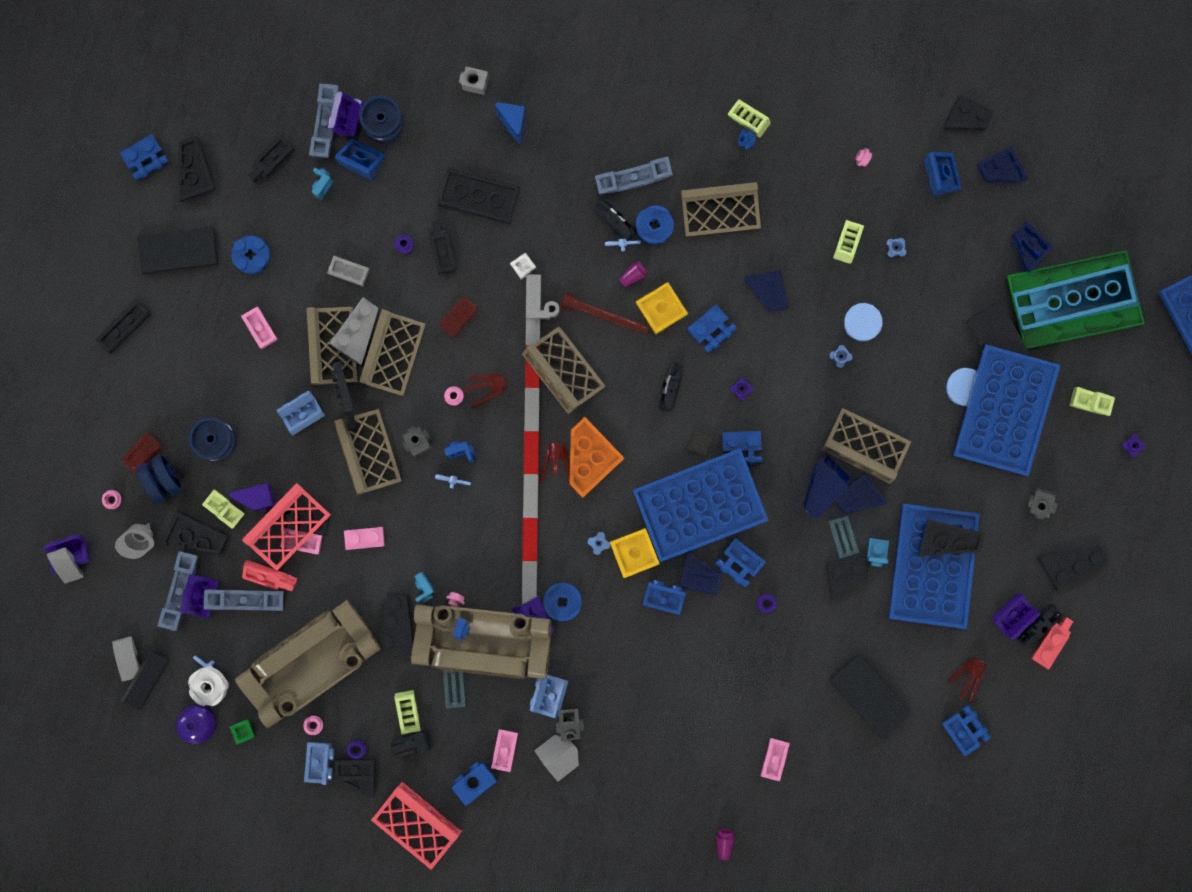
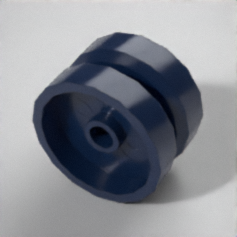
M383 95L373 96L366 100L360 109L359 118L361 125L368 137L375 142H391L402 132L404 126L402 112L395 100Z
M204 418L192 426L189 432V445L197 456L209 461H221L233 453L236 447V435L234 429L228 423L216 418Z
M163 454L152 458V465L145 462L136 467L137 475L144 489L152 500L158 504L167 499L168 493L175 495L183 489L176 471Z

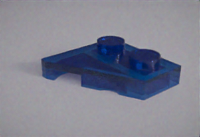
M1012 146L977 164L985 182L1026 181L1028 179Z
M1027 221L1012 235L1027 273L1031 272L1054 247Z
M781 270L744 278L746 284L751 287L754 294L763 302V305L769 312L788 308Z
M864 474L834 498V501L846 514L887 503Z
M691 551L686 552L680 587L718 595L722 575L712 570L708 564L694 556Z

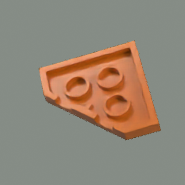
M586 417L571 429L570 485L584 498L625 459Z

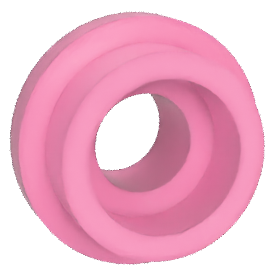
M864 148L858 151L855 160H857L856 165L865 167L872 157L869 149Z
M453 386L445 391L444 398L449 405L456 406L463 401L464 395L460 388ZM451 393H457V398L451 399Z
M109 490L102 496V503L108 509H116L122 502L120 493L115 490ZM112 496L115 497L114 503H110V498Z
M450 592L449 596L446 597V600L449 601L448 605L452 607L464 606L465 597L458 593Z
M318 716L306 718L303 724L305 732L309 735L319 734L323 729L321 718ZM311 722H316V729L311 728Z

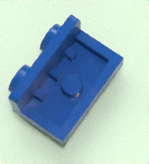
M455 441L447 444L448 447L444 448L445 454L449 459L466 454L468 461L471 464L475 463L474 458L477 457L475 449L466 441L462 443Z
M653 580V583L648 582L642 605L680 615L686 592H682V587L672 585L671 588L664 587V582Z

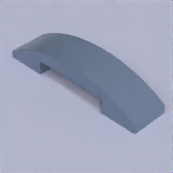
M319 84L318 109L314 136L311 139L310 156L329 158L334 132L327 127L336 92H339L338 85Z
M664 157L650 161V163L615 173L611 171L596 175L595 179L599 194L602 195L648 185L673 176L669 158Z
M178 552L174 566V577L157 627L173 631L178 630L184 613L179 612L189 574L195 575L198 556Z
M204 590V609L283 611L284 591Z

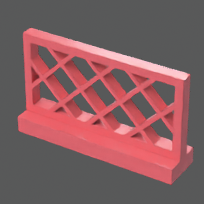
M296 483L249 531L242 541L249 545L277 571L331 514L309 495L303 487ZM303 494L309 499V507L297 508V499ZM295 502V508H289ZM319 509L325 515L319 521H311V510ZM286 510H295V521L284 522L283 513ZM297 510H309V521H297ZM309 523V532L306 535H298V524ZM311 523H317V524L311 529ZM273 524H281L282 535L270 536V527ZM284 524H295L296 535H284ZM268 530V536H262ZM296 537V546L293 549H284V538ZM268 538V549L260 550L254 544L258 539ZM270 538H282V549H270ZM284 551H290V552L284 557ZM270 552H282V560L277 565L271 560Z
M403 782L398 785L371 819V821L431 870L462 832V830ZM395 796L402 801V808L392 809V800ZM406 811H414L417 814V821H407ZM393 812H403L404 822H394ZM381 813H389L391 823H383L378 817ZM418 824L419 834L409 835L408 825ZM421 824H430L433 833L423 834ZM404 825L406 835L399 836L396 834L395 826ZM436 836H444L449 842L446 846H438ZM423 837H433L434 847H424ZM410 838H420L421 848H413L410 845ZM435 850L436 858L432 863L425 858V851Z

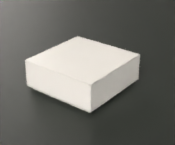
M526 253L510 263L521 280L526 277V274H530L537 269Z

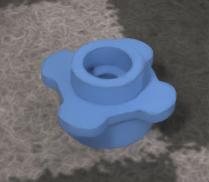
M903 238L887 240L886 244L889 248L887 254L889 257H894L895 255L905 256V240Z
M839 345L838 349L829 355L830 359H833L839 368H842L847 361H851L853 357L844 345Z
M598 532L597 536L588 539V544L594 549L593 553L599 555L602 550L610 548V542L606 541L603 532Z

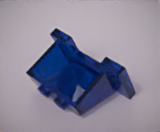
M825 452L815 464L803 504L806 513L811 517L814 516L816 519L850 487L849 483L852 481V477Z

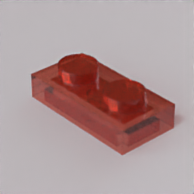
M463 296L439 323V326L454 338L478 311V308Z
M147 432L121 461L136 474V467L145 462L147 463L163 445Z

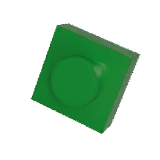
M249 719L230 726L236 745L256 737Z

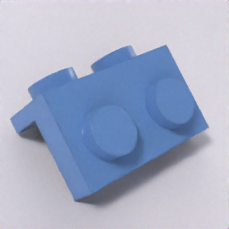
M310 391L299 395L296 399L284 404L277 410L292 436L325 416L318 401Z
M547 675L546 679L537 678L535 693L530 701V711L558 719L568 681L551 675Z
M307 743L304 782L326 785L329 783V780H332L333 768H330V760L333 761L334 749H331L332 744Z

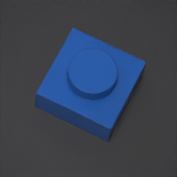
M459 617L453 637L463 642L464 638L469 635L470 626L466 619Z

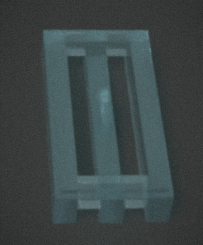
M848 516L828 521L839 557L843 558L859 553ZM842 521L845 522L846 529H847V532H848V535H849V538H850V542H851V545H852V548H853L852 551H850V547H849V544H848V541H847V538H846V534H845V531H844V528H843V525H842ZM835 523H838L846 553L842 551Z
M443 670L446 708L466 707L463 672H459L461 703H457L455 672L457 671ZM448 673H451L452 704H450Z

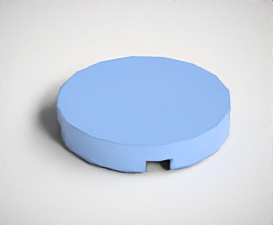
M859 303L852 306L844 318V328L847 334L857 341H869L875 338L882 327V316L879 310L867 303Z
M962 368L949 376L946 383V391L952 402L961 406H967L977 371L970 368Z

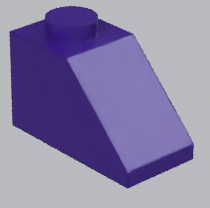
M268 483L229 493L230 497L254 511H260V514L269 512L276 505L271 484Z

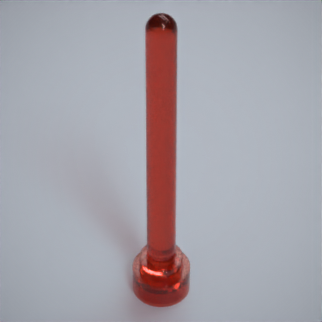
M566 292L561 307L566 309H573L574 307L644 334L649 332V328L645 325L577 301L570 293Z

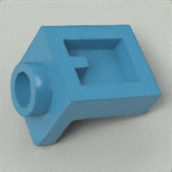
M314 168L313 172L320 177V180H316L313 184L312 193L316 198L322 200L333 184V180L330 177L331 174L325 169L321 168L318 170Z
M869 538L866 561L871 562V566L882 567L883 564H888L889 541Z
M420 572L414 576L416 578L414 583L420 592L424 591V594L415 600L416 602L422 601L425 603L433 598L432 594L435 590L424 572Z

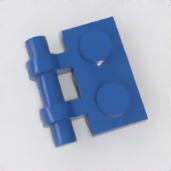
M153 134L120 152L130 170L137 167L138 171L132 174L135 180L147 177L148 173L156 168H162L163 164L169 161L165 155L158 158L157 155L162 153L163 150ZM152 159L153 162L143 166V163Z
M716 304L687 330L699 344L704 340L708 342L703 348L709 353L713 349L716 350L723 340L729 339L733 335L732 333L737 330V327L733 323L728 327L724 325L729 318ZM719 329L721 333L713 338L711 334Z
M761 431L722 432L723 452H732L741 448L742 451H748V456L744 457L748 466L762 464V456H754V451L762 450Z
M735 538L724 551V554L729 559L725 562L719 558L715 564L721 568L720 570L723 573L726 572L734 578V582L740 583L746 588L750 581L745 578V575L749 573L755 577L766 561ZM733 562L743 568L740 573L731 567Z
M969 705L962 708L966 714L965 717L962 718L959 713H955L941 723L963 756H967L981 746L977 741V738L980 736L984 742L991 738L987 733L988 729L985 725L981 724L977 718V713L975 710L972 711ZM969 722H971L976 729L973 733L966 725Z

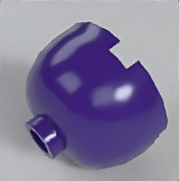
M193 705L185 708L176 720L178 736L189 744H200L209 740L216 730L215 715L209 708L202 705Z

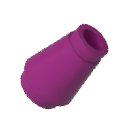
M639 261L633 262L619 280L627 287L645 278L644 275L648 272Z
M720 829L716 835L718 859L729 860L735 841L734 832L728 829Z

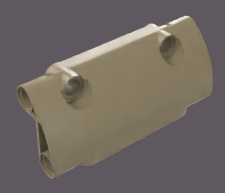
M346 600L332 611H325L259 657L248 670L236 677L235 681L258 710V716L263 725L269 729L283 719V717L293 715L358 669L364 660L381 650L356 609ZM350 656L357 658L354 662L347 661ZM291 702L292 705L290 707H284L283 703Z
M416 605L414 621L417 625L411 655L412 664L432 666V668L517 679H525V677L547 678L551 648V619L452 606ZM443 613H449L447 619L440 620ZM459 617L466 619L470 626L469 635L464 638L463 642L453 637ZM525 621L526 624L523 628H516L518 622Z

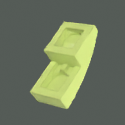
M1074 387L1069 406L1110 416L1115 397Z
M215 489L202 504L232 529L245 514Z

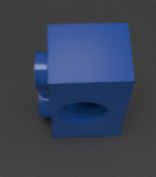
M484 761L480 764L478 762L474 763L468 768L470 772L467 775L463 776L461 774L453 780L455 784L451 788L465 806L498 780ZM470 777L477 778L479 781L478 786L471 787L468 779Z

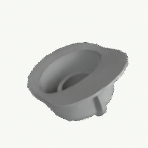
M150 524L131 525L115 542L117 552L129 559H137L145 555L154 546L153 532L150 529Z

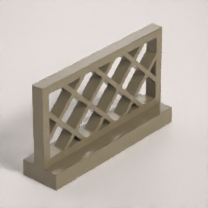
M757 182L682 190L680 194L685 237L760 229ZM747 195H753L754 203L750 208L741 202ZM729 197L737 202L731 211L722 204ZM711 199L719 204L712 213L703 206L707 200ZM694 201L700 207L692 215L687 211L686 202ZM738 204L747 210L741 219L733 213ZM720 206L729 212L723 221L714 215ZM701 208L710 214L704 223L695 217ZM749 212L755 216L756 225L749 226L743 221ZM730 214L739 221L733 228L724 223ZM711 217L720 222V225L715 230H711L705 225ZM692 219H695L702 225L696 232H689L688 224Z
M353 307L307 308L311 386L337 384L332 379H322V372L327 367L334 371V368L329 364L336 357L344 363L342 369L347 366L353 371V378L345 379L346 383H357L356 362L352 359L346 362L339 356L340 351L336 353L329 347L336 334L327 328L333 320L342 326L343 323L336 317L340 312H349L350 316ZM318 313H327L332 318L324 325L319 321ZM324 330H327L333 336L327 344L320 339V334ZM326 348L334 354L328 363L321 358V353Z
M382 309L359 383L403 396L425 323ZM391 317L398 319L403 327L392 331L389 325ZM412 324L420 326L419 333L413 337L410 336L406 328ZM404 329L409 339L399 344L395 333ZM392 335L397 345L387 350L384 340ZM411 341L414 347L413 352L405 355L401 345ZM399 347L403 357L393 361L389 351ZM387 353L391 363L382 368L378 359ZM405 359L408 369L400 373L395 363ZM393 365L398 375L388 380L383 370ZM381 371L386 381L381 384L373 383V375ZM399 377L403 383L401 391L393 389L390 381Z
M560 327L536 343L528 346L522 353L568 414L606 387ZM558 334L560 336L562 345L552 343L554 335ZM539 345L548 346V353H540L537 347ZM551 347L561 349L560 357L551 355ZM564 350H569L574 354L573 360L564 358ZM550 359L560 361L559 370L553 369L550 366ZM563 362L573 364L572 372L562 370ZM576 365L584 367L585 375L575 373ZM562 375L571 376V385L563 383L561 380ZM575 377L584 379V387L574 386ZM588 380L594 381L598 387L595 390L587 388ZM574 390L583 391V398L577 401L574 397Z
M842 408L822 451L891 484L896 479L897 472L911 441ZM843 415L850 417L853 424L844 427L841 421ZM862 424L868 426L870 433L861 436L858 426ZM854 427L858 437L848 439L845 430ZM842 431L845 441L839 443L832 439L835 433ZM875 434H884L887 442L878 444ZM871 436L875 446L866 448L862 438ZM859 440L862 450H853L850 442ZM896 441L905 444L903 450L897 453L892 444ZM889 444L892 454L883 457L880 447ZM876 448L880 458L873 460L869 457L867 451ZM894 457L895 468L887 467L884 459Z
M379 409L354 416L355 421L361 424L357 433L348 431L346 419L334 421L357 496L402 482ZM376 414L378 423L375 428L365 423L369 416ZM363 425L373 430L369 440L359 435ZM375 432L383 435L384 441L381 446L371 442ZM357 437L367 442L363 451L354 447ZM369 444L379 448L375 458L364 453ZM381 450L389 454L390 458L387 464L377 460ZM362 456L373 460L368 470L360 466L359 461ZM374 462L385 467L380 476L370 471ZM388 468L394 471L396 479L388 481L382 478ZM368 474L378 478L376 485L367 488L365 479Z

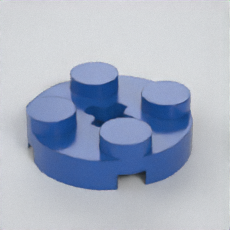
M650 206L642 210L637 217V234L643 241L649 244H662L673 232L674 221L669 211L664 207ZM657 220L660 227L654 230L649 224Z
M245 236L235 241L231 257L235 266L242 272L257 274L263 271V268L269 264L271 253L269 247L261 238ZM250 250H252L253 253H256V256H253L252 260H250L249 257H246V254L249 253Z
M567 583L552 585L546 591L543 599L545 612L549 617L558 621L573 619L579 613L582 605L579 591L573 585ZM559 597H566L568 599V601H566V607H559L557 605L559 603Z

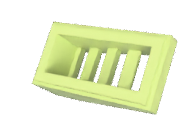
M738 99L728 113V116L749 131H753L758 137H761L770 125V120L767 116ZM741 108H744L741 114L737 116L736 114L739 112V110ZM747 112H749L750 114H749V115L747 116V118L744 120L743 118L745 117V115L747 114ZM755 116L756 119L753 121L752 124H750V121H751V120L753 119V117Z
M846 220L833 256L834 259L849 264L852 263L864 228L863 225ZM847 229L856 231V232H858V233L855 234V233L849 232V231H847ZM845 236L855 239V241L845 238ZM842 243L852 246L853 248L842 245Z
M414 690L396 693L395 703L401 734L421 731ZM411 699V701L400 702V701H403V700ZM412 706V709L402 710L404 707ZM414 714V717L403 719V716ZM415 722V725L404 726V723Z

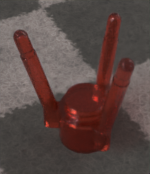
M496 373L493 375L470 376L469 380H490L486 383L464 387L462 390L468 391L490 386L491 391L495 390L493 393L473 403L471 407L474 408L496 395L503 394L502 390L507 388L503 374L498 375Z
M549 444L541 473V484L544 482L549 458L553 460V475L556 476L558 460H562L563 457L569 488H573L570 485V469L567 460V450H564V444Z
M975 657L972 661L967 660L964 666L948 680V683H952L968 668L967 672L972 676L960 697L962 699L965 697L973 681L977 678L969 702L972 703L987 665Z

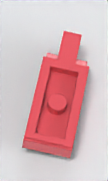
M246 560L244 563L243 579L275 590L280 588L293 591L296 586L297 578L249 560Z
M1063 617L1059 624L1055 623L1048 630L1031 659L1046 669H1050L1071 634L1068 630L1073 621Z

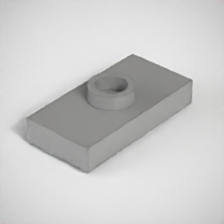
M333 256L327 274L364 287L370 268Z

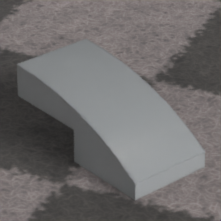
M66 547L47 554L54 570L65 584L83 578V571L77 566L74 556Z
M132 636L113 641L115 659L122 682L134 679L140 665L136 657L138 653Z

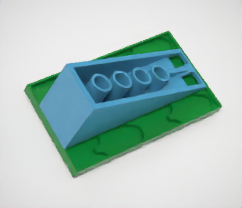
M1127 251L1007 275L1022 340L1027 349L1145 325ZM1094 293H1099L1096 298L1092 297Z

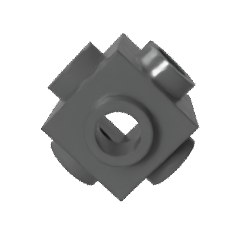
M413 426L405 431L406 434L403 435L404 441H402V444L407 452L411 451L414 457L432 449L428 442L431 438L426 429L422 430L420 427L416 428V426ZM416 438H419V441L417 443H414V440Z
M1038 488L1035 496L1031 495L1028 507H1031L1030 513H1034V517L1039 519L1050 518L1051 513H1056L1058 503L1055 502L1057 493Z
M578 709L559 710L556 732L560 733L561 741L581 739L580 731H584L583 719H579Z

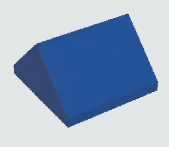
M497 102L495 104L497 116L520 145L523 140L526 122L525 106Z
M352 138L336 154L335 158L339 165L373 181L386 154Z
M929 153L924 162L933 196L961 190L962 187L953 153Z

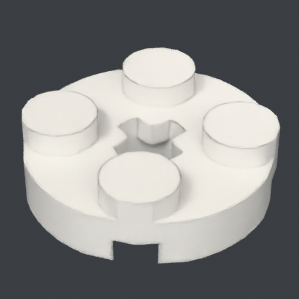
M212 666L200 668L191 675L188 684L190 683L189 694L191 698L202 706L218 704L224 699L229 688V683L223 674ZM205 682L209 683L212 689L206 690Z

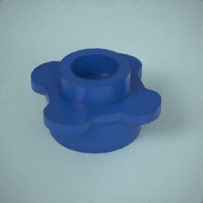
M743 128L739 136V146L750 149L756 142V135L753 131H747L746 128Z

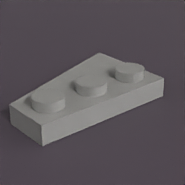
M363 297L334 336L330 345L361 366L379 308Z

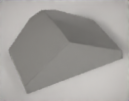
M553 735L534 750L544 766L557 781H560L579 766L578 749L571 740L561 741V736Z

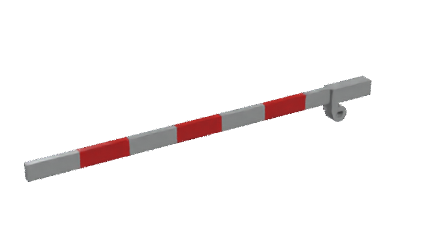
M526 274L527 348L540 340V320H550V318L557 317L560 312L559 305L554 301L547 302L544 310H541V275ZM554 307L555 311L549 312V308ZM526 359L522 604L537 597L540 377Z

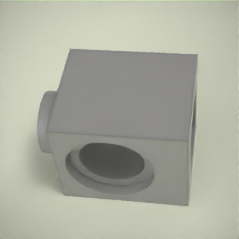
M466 67L465 72L460 74L459 83H461L462 89L465 91L485 95L489 75L487 71ZM472 77L478 78V81L474 84L468 82Z

